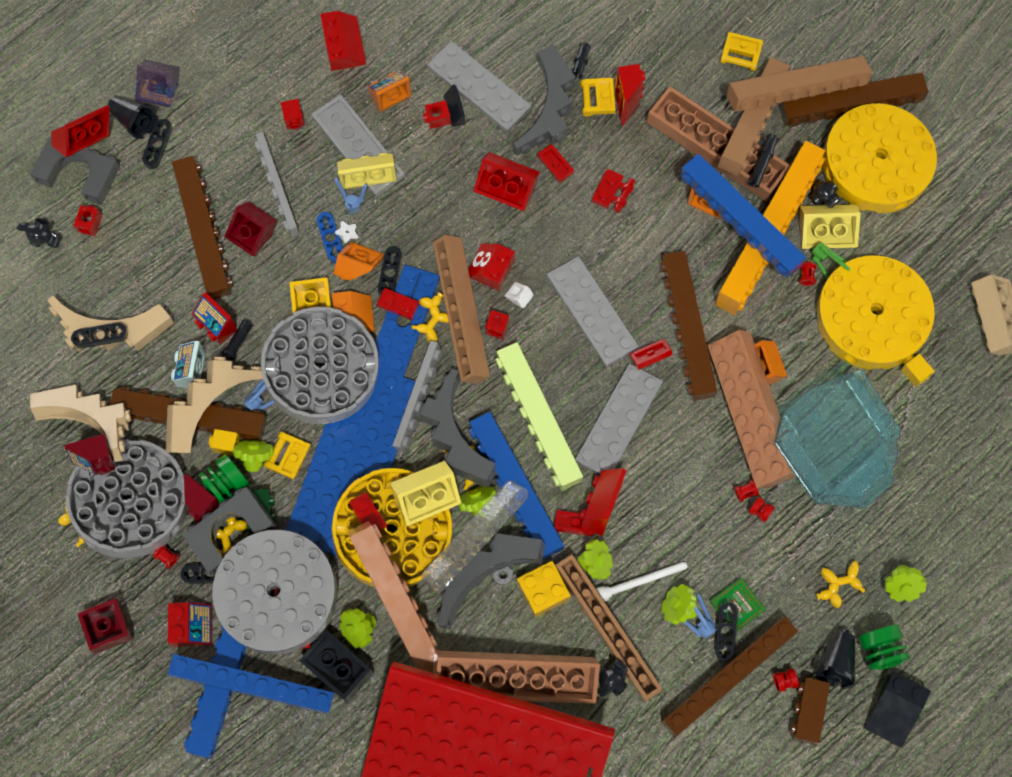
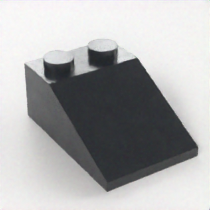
M327 630L299 660L346 704L374 674L369 666Z
M895 671L892 672L886 679L864 729L902 748L921 714L931 690Z

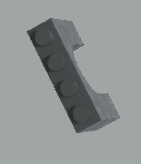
M48 137L30 174L36 183L52 188L60 170L65 165L76 161L84 162L90 166V173L81 190V194L85 200L102 205L120 169L116 159L110 155H100L93 149H82L65 157L51 146V137Z
M247 487L237 490L231 499L223 501L218 506V509L206 514L201 522L189 527L187 532L182 535L206 571L215 576L222 559L225 557L217 544V532L221 524L227 519L233 517L244 518L254 534L278 528L253 491Z

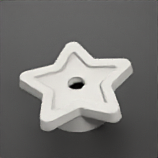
M341 221L340 229L336 230L335 234L339 235L344 243L351 239H358V235L355 232L356 224L348 225Z

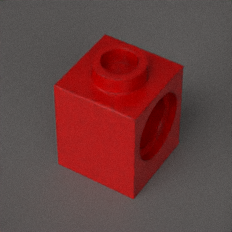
M299 99L280 102L287 130H295L305 126Z
M446 100L425 105V112L422 115L424 123H428L430 129L451 124ZM433 114H439L438 117H434V116H432V115H433Z
M80 205L73 226L78 233L95 237L102 215L94 206L88 205L86 207ZM92 217L90 221L85 222L87 218Z
M491 310L485 327L486 335L504 340L509 326V315Z

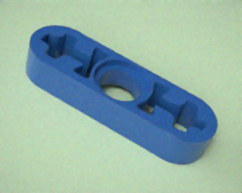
M322 212L317 216L318 228L327 257L331 263L336 264L337 257H334L332 247L336 248L337 253H340L343 248L339 235L335 234L337 229L333 216L328 212ZM324 218L328 221V229L325 228L323 223ZM328 234L336 236L332 242L326 241L325 237Z

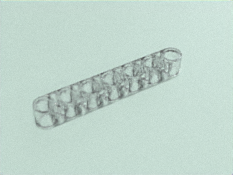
M514 481L505 483L422 574V582L435 592L443 591L526 501L528 497L527 489Z

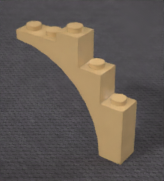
M54 296L47 300L51 305L48 309L55 317L59 315L62 319L59 322L66 329L63 332L67 337L65 342L71 349L75 347L71 341V335L74 331L112 323H122L128 330V337L124 341L130 348L134 346L139 351L174 324L171 317L160 304L147 312L131 318L97 320L74 313L63 306ZM117 329L116 335L120 336V332L123 331H121V329ZM103 331L97 332L95 339H103L105 333ZM82 335L79 336V343H81L82 339H84ZM120 342L100 345L99 347H105L109 352Z
M214 357V360L207 361V383L205 379H194V382L188 383L187 406L186 402L175 401L174 405H168L166 452L190 453L197 423L205 409L225 390L242 382L263 380L261 367H251V370H244V366H232V361H226V357Z
M76 385L30 394V409L36 421L69 419L90 425L101 434H104L108 440L114 461L123 460L122 452H125V444L122 437H125L124 431L129 430V422L132 421L131 413L129 410H126L124 403L107 406L106 401H102L100 394L84 397L82 391L79 392Z

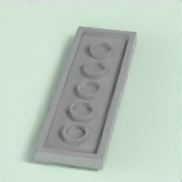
M452 41L427 64V68L450 87L455 84L458 93L506 133L531 110L532 105Z
M339 95L311 114L314 121L345 159L353 160L359 159L362 156L372 157L378 156L381 153H388L342 95ZM395 161L396 182L367 186L375 197L405 177V173Z
M579 256L547 274L548 280L605 367L638 350L639 346Z
M629 363L575 459L576 463L598 475L601 474L602 470L615 469L663 381L641 369L638 370L636 366Z

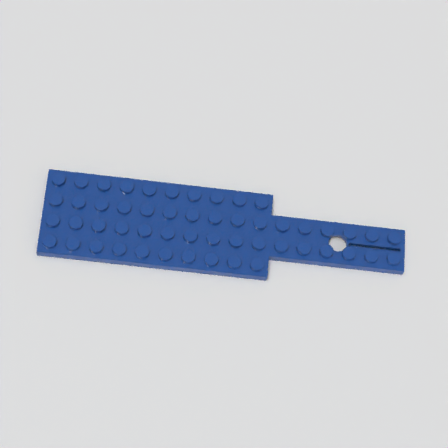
M404 265L395 292L409 298L412 297L416 301L423 297H428L432 300L440 276ZM420 303L411 324L406 327H400L397 324L399 315L387 311L375 343L378 352V379L371 397L352 416L338 422L325 424L286 531L306 537L324 553L337 557L332 542V520L337 503L346 489L355 480L372 471L393 467L398 451L392 445L416 382L404 378L420 336V332L416 329H411V326L424 324L429 309L422 307Z

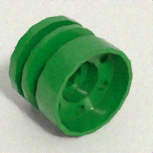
M226 454L215 461L218 468L216 472L209 466L206 468L211 474L210 477L207 478L203 472L198 474L205 489L219 503L226 501L222 497L224 494L230 499L233 497L230 491L232 488L237 491L250 486Z
M898 624L880 628L858 637L862 650L873 651L872 654L865 657L866 661L876 660V662L868 665L869 671L893 668L911 658L909 653L899 654V652L907 649V646H897L895 643L903 638Z

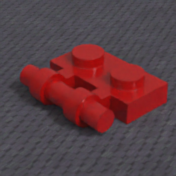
M607 168L591 202L606 209L612 203L615 205L613 210L620 213L621 209L626 206V200L629 194H632L636 181L629 178L627 183H622L624 176ZM618 190L622 191L620 197L615 196Z

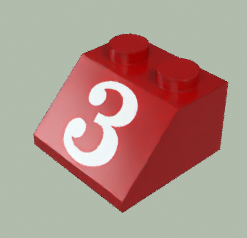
M481 244L468 269L469 277L499 291L515 261V251L500 244Z

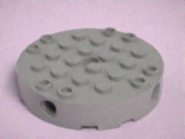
M328 307L302 309L279 322L264 344L261 356V369L265 387L273 402L284 413L294 419L311 424H329L344 420L359 411L369 400L375 389L378 379V352L373 337L359 320L343 313L341 310ZM318 363H324V364H325V365H324L323 367H321V368H319V367L316 366V364H318Z
M123 439L125 444V452H122L123 460L115 462L112 456L115 470H112L110 473L95 475L79 466L74 468L67 484L65 501L70 521L76 533L85 544L103 555L128 559L148 555L155 552L161 546L166 545L180 530L187 515L188 507L185 505L184 475L176 460L164 449L153 443L143 440L129 441L128 439ZM127 496L132 497L131 499L124 500V498Z
M267 530L244 538L232 547L222 559L213 582V604L216 615L224 629L244 647L259 653L286 654L307 646L325 630L336 607L337 583L329 561L312 541L290 531ZM275 588L281 589L279 595L271 596L272 590Z

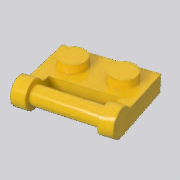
M728 32L720 63L726 64L727 62L755 71L763 40ZM731 52L753 58V60L748 61L741 58L729 56L728 53Z
M613 78L583 79L580 81L581 88L583 89V116L615 114ZM590 87H595L596 106L591 107Z
M280 432L273 450V456L270 457V460L265 461L263 467L295 481L311 448V444ZM285 442L290 443L279 466L275 465Z

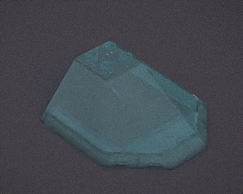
M858 368L810 388L781 413L774 444L815 503L866 508L894 482V475L892 474L894 464L897 462L898 448L896 447L898 437L901 435V428L862 369Z

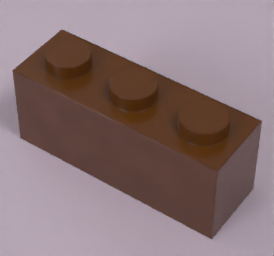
M807 677L803 682H799L797 694H800L799 702L795 703L794 714L797 715L795 722H792L790 734H793L792 740L815 746L820 744L830 683Z

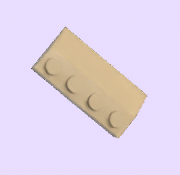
M991 274L972 282V294L977 301V312L981 316L982 330L986 334L988 350L996 355L1011 354L1012 286L1009 279Z

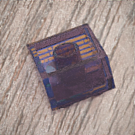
M146 59L137 65L135 100L170 108L178 87L180 67Z

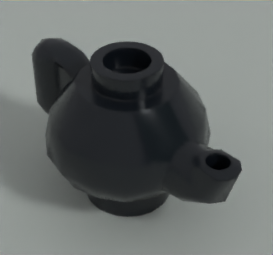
M817 179L814 182V193L810 197L817 205L824 204L829 208H833L841 201L840 196L836 192L839 189L833 181L828 182Z
M36 218L30 224L19 223L16 227L19 231H25L30 241L29 243L35 247H40L47 243L48 246L57 248L61 241V236L49 228V221L42 218Z
M616 659L612 667L608 668L605 666L599 672V686L601 689L597 694L601 697L607 696L610 693L619 696L628 687V684L625 682L628 667L620 659Z

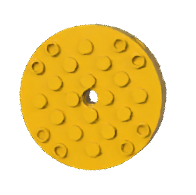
M866 104L846 112L834 124L823 147L826 150L823 156L826 160L822 165L826 180L828 182L833 181L839 190L836 192L840 198H844L851 203L850 205H857L858 209L862 211L892 213L910 206L922 195L931 182L937 165L935 143L924 124L908 111L888 104Z
M863 256L852 259L845 263L850 267L849 271L840 266L830 275L818 298L816 313L817 326L821 337L824 338L829 345V349L836 356L853 366L868 370H885L899 366L907 358L914 356L919 351L932 330L935 313L929 288L912 268L898 260L884 256Z
M397 468L372 471L355 480L343 493L335 508L332 520V542L337 557L353 577L375 588L347 534L348 531L361 525L349 505L350 501L360 495L367 493L386 525L393 524L397 527V531L394 533L389 532L387 528L381 530L382 537L379 540L387 545L391 556L388 558L390 561L394 560L400 571V574H398L399 579L403 578L408 587L416 585L430 576L442 562L449 548L452 536V520L449 509L409 526H406L394 499L390 483L413 474L414 472Z

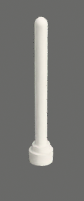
M681 562L612 587H605L603 585L597 587L596 590L603 601L606 602L614 594L687 569V563Z

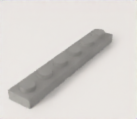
M263 132L256 134L258 141L255 142L258 152L262 151L263 157H260L263 167L268 168L269 172L266 173L269 184L273 183L274 188L271 190L275 200L279 199L280 204L277 207L280 215H284L286 218L283 221L286 232L290 231L292 237L299 235Z
M430 341L392 445L400 453L405 454L406 448H409L411 444V434L417 427L420 406L424 403L425 395H428L430 391V381L436 374L437 362L441 360L442 349L438 342Z

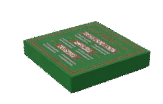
M742 578L710 601L718 614L721 606L725 603H733L738 607L737 631L766 611V608ZM728 606V609H724V613L727 614V620H724V622L734 625V620L730 621V615L734 614L735 611L731 610V606Z

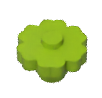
M244 440L237 442V445L233 446V455L235 458H241L246 471L257 472L261 470L263 462L270 460V457L273 456L274 448L271 444H266L265 441Z
M476 487L474 490H469L460 496L461 504H459V508L461 511L467 510L468 513L472 512L477 520L486 519L491 515L490 504L495 502L494 499L498 497L494 487Z
M598 539L589 541L586 544V551L578 557L577 562L582 570L588 572L593 579H607L611 575L610 569L613 567L609 548L604 541H599Z
M906 565L898 566L892 571V576L885 579L886 592L889 593L891 599L897 602H901L904 599L907 602L918 599L920 593L926 591L927 583L925 577L922 576V572L915 568H909Z
M680 584L679 587L674 586L667 592V599L662 602L661 610L665 614L664 619L677 625L679 622L685 623L687 619L696 617L697 614L694 610L697 606L696 596L693 595L694 591L692 588Z
M358 608L344 611L340 616L342 623L339 625L342 636L347 638L348 644L355 649L368 646L372 642L370 634L373 633V629L376 627V620L373 615L365 614Z

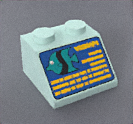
M199 341L181 344L179 351H176V367L171 373V380H173L176 387L187 388L188 383L194 382V379H201L206 353Z

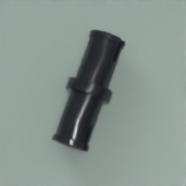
M584 42L580 43L578 53L574 58L575 64L572 72L576 79L578 74V79L583 77L584 68L588 64L587 57L591 46L586 42L584 47Z

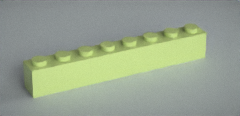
M518 342L496 351L497 358H495L497 367L499 369L502 368L504 371L503 379L506 385H510L513 390L511 391L513 400L515 402L518 401L520 404L519 412L522 418H526L529 423L527 428L530 435H535L537 440L535 442L539 453L543 452L545 456L543 461L548 470L551 469L553 473L552 480L555 486H559L561 491L582 482L583 475Z

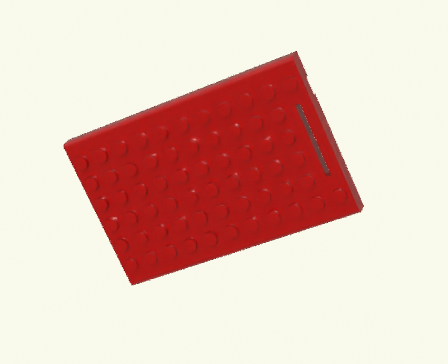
M393 661L389 669L361 777H586L589 767L593 768L591 777H602L614 738L615 728Z

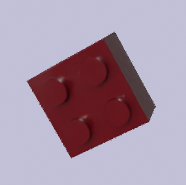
M116 598L77 613L89 650L94 654L133 640L121 602Z

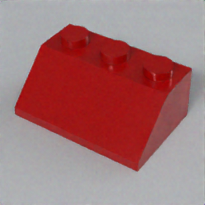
M338 10L321 13L320 17L331 71L366 65L357 16Z
M640 64L617 67L614 95L621 125L626 124L638 108L640 99L643 97L642 90H644L643 81H645L644 70L640 69Z
M106 105L51 131V146L65 157H68L109 137V106Z
M489 152L482 160L473 192L525 211L536 187L540 172Z
M626 469L602 470L600 477H595L592 485L595 490L593 493L589 492L586 503L589 504L587 510H582L579 519L582 521L581 528L601 536L604 535L621 490Z

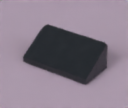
M454 84L443 96L448 106L452 127L465 124L464 110L457 86Z

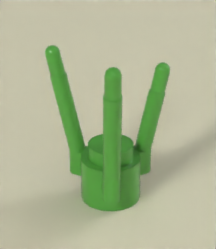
M823 242L819 243L811 252L814 255L812 260L817 263L826 280H828L829 276L820 260L824 262L830 257L847 271L850 270V267L845 264L848 261L832 251Z

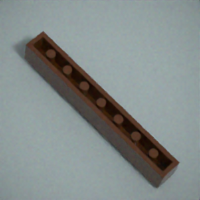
M922 72L869 82L867 85L781 102L779 109L784 127H795L806 122L815 123L822 119L832 120L835 117L843 116L853 108L866 104L880 103L900 107L906 103H920L925 100L929 91Z
M193 156L172 161L206 293L213 300L231 295L230 288L233 287L230 276H226L225 271H228L226 260H222L221 254H224L222 244H218L216 239L220 236L217 227H213L212 224L215 218L213 211L208 209V205L211 203L208 194H204L203 189L206 188L204 178L199 176V173L202 172L199 161L195 162Z
M686 251L663 254L659 265L661 272L665 274L663 279L665 290L668 289L669 296H667L668 306L672 307L673 313H671L672 324H676L677 328L675 338L677 342H680L681 346L679 356L681 360H684L685 364L683 366V374L685 378L688 377V395H692L693 401L714 398L717 394V387Z
M121 387L120 389L114 388L110 405L124 403L126 410H129L131 413V419L167 425L168 405H174V402L178 401L186 402L187 406V399L183 397L173 399L165 394H158V396L150 395L151 393L143 390L133 392L129 388ZM214 404V406L209 405L205 409L195 430L214 433V429L238 433L239 437L243 439L262 441L267 419L262 412L257 410L247 412L239 407L230 409L225 408L222 404Z
M784 616L661 723L676 738L789 641L798 630Z

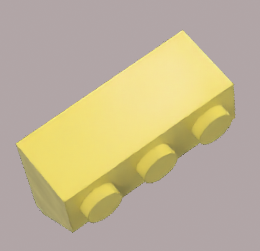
M381 153L378 156H362L359 159H343L337 162L338 175L343 189L363 187L364 184L369 186L397 181L393 154Z
M825 205L800 206L801 248L814 249L821 242L829 248H858L861 212L857 205H836L833 208Z
M445 461L390 483L394 499L406 526L461 504L454 474Z

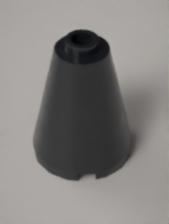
M119 95L113 96L108 101L109 111L132 137L142 139L145 138L143 135L152 132L153 126L158 120L155 112L157 110L152 105Z
M841 630L835 633L815 669L814 674H816L817 680L828 682L831 687H834L835 684L841 685V689H848L854 686L855 636L852 635V632Z

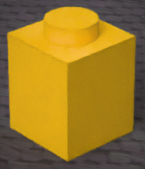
M920 354L916 357L910 356L903 362L905 364L904 367L901 369L915 387H918L934 373V369Z
M214 429L213 435L211 434L209 438V446L213 453L234 456L233 446L240 442L238 433Z

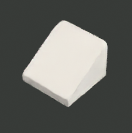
M514 282L505 294V297L519 307L524 308L533 297V293L528 286Z

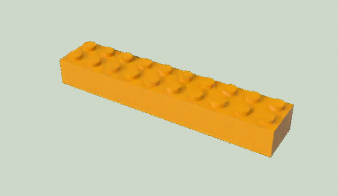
M808 141L804 142L763 214L783 235L787 232L791 220L793 221L799 206L802 205L807 192L810 191L816 176L819 175L823 167L822 165L826 160L823 157L826 150ZM748 243L721 288L715 306L734 316L738 310H743L757 281L760 280L764 272L763 270L769 264V262L763 259L761 253L757 249H753Z

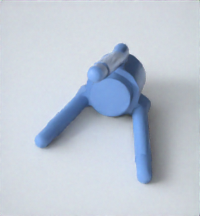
M335 178L334 180L345 200L347 210L350 214L357 212L361 207L360 203L364 202L363 198L367 184L363 185L360 197L356 195L348 196L338 178Z
M264 379L257 384L246 397V400L243 401L250 411L257 410L261 412L263 409L274 404L273 400L261 405L263 400L259 396L266 389L265 384L263 385Z
M697 594L706 618L703 617L696 606L694 610L701 620L697 624L698 629L687 620L684 624L697 637L702 636L706 639L717 629L701 595Z

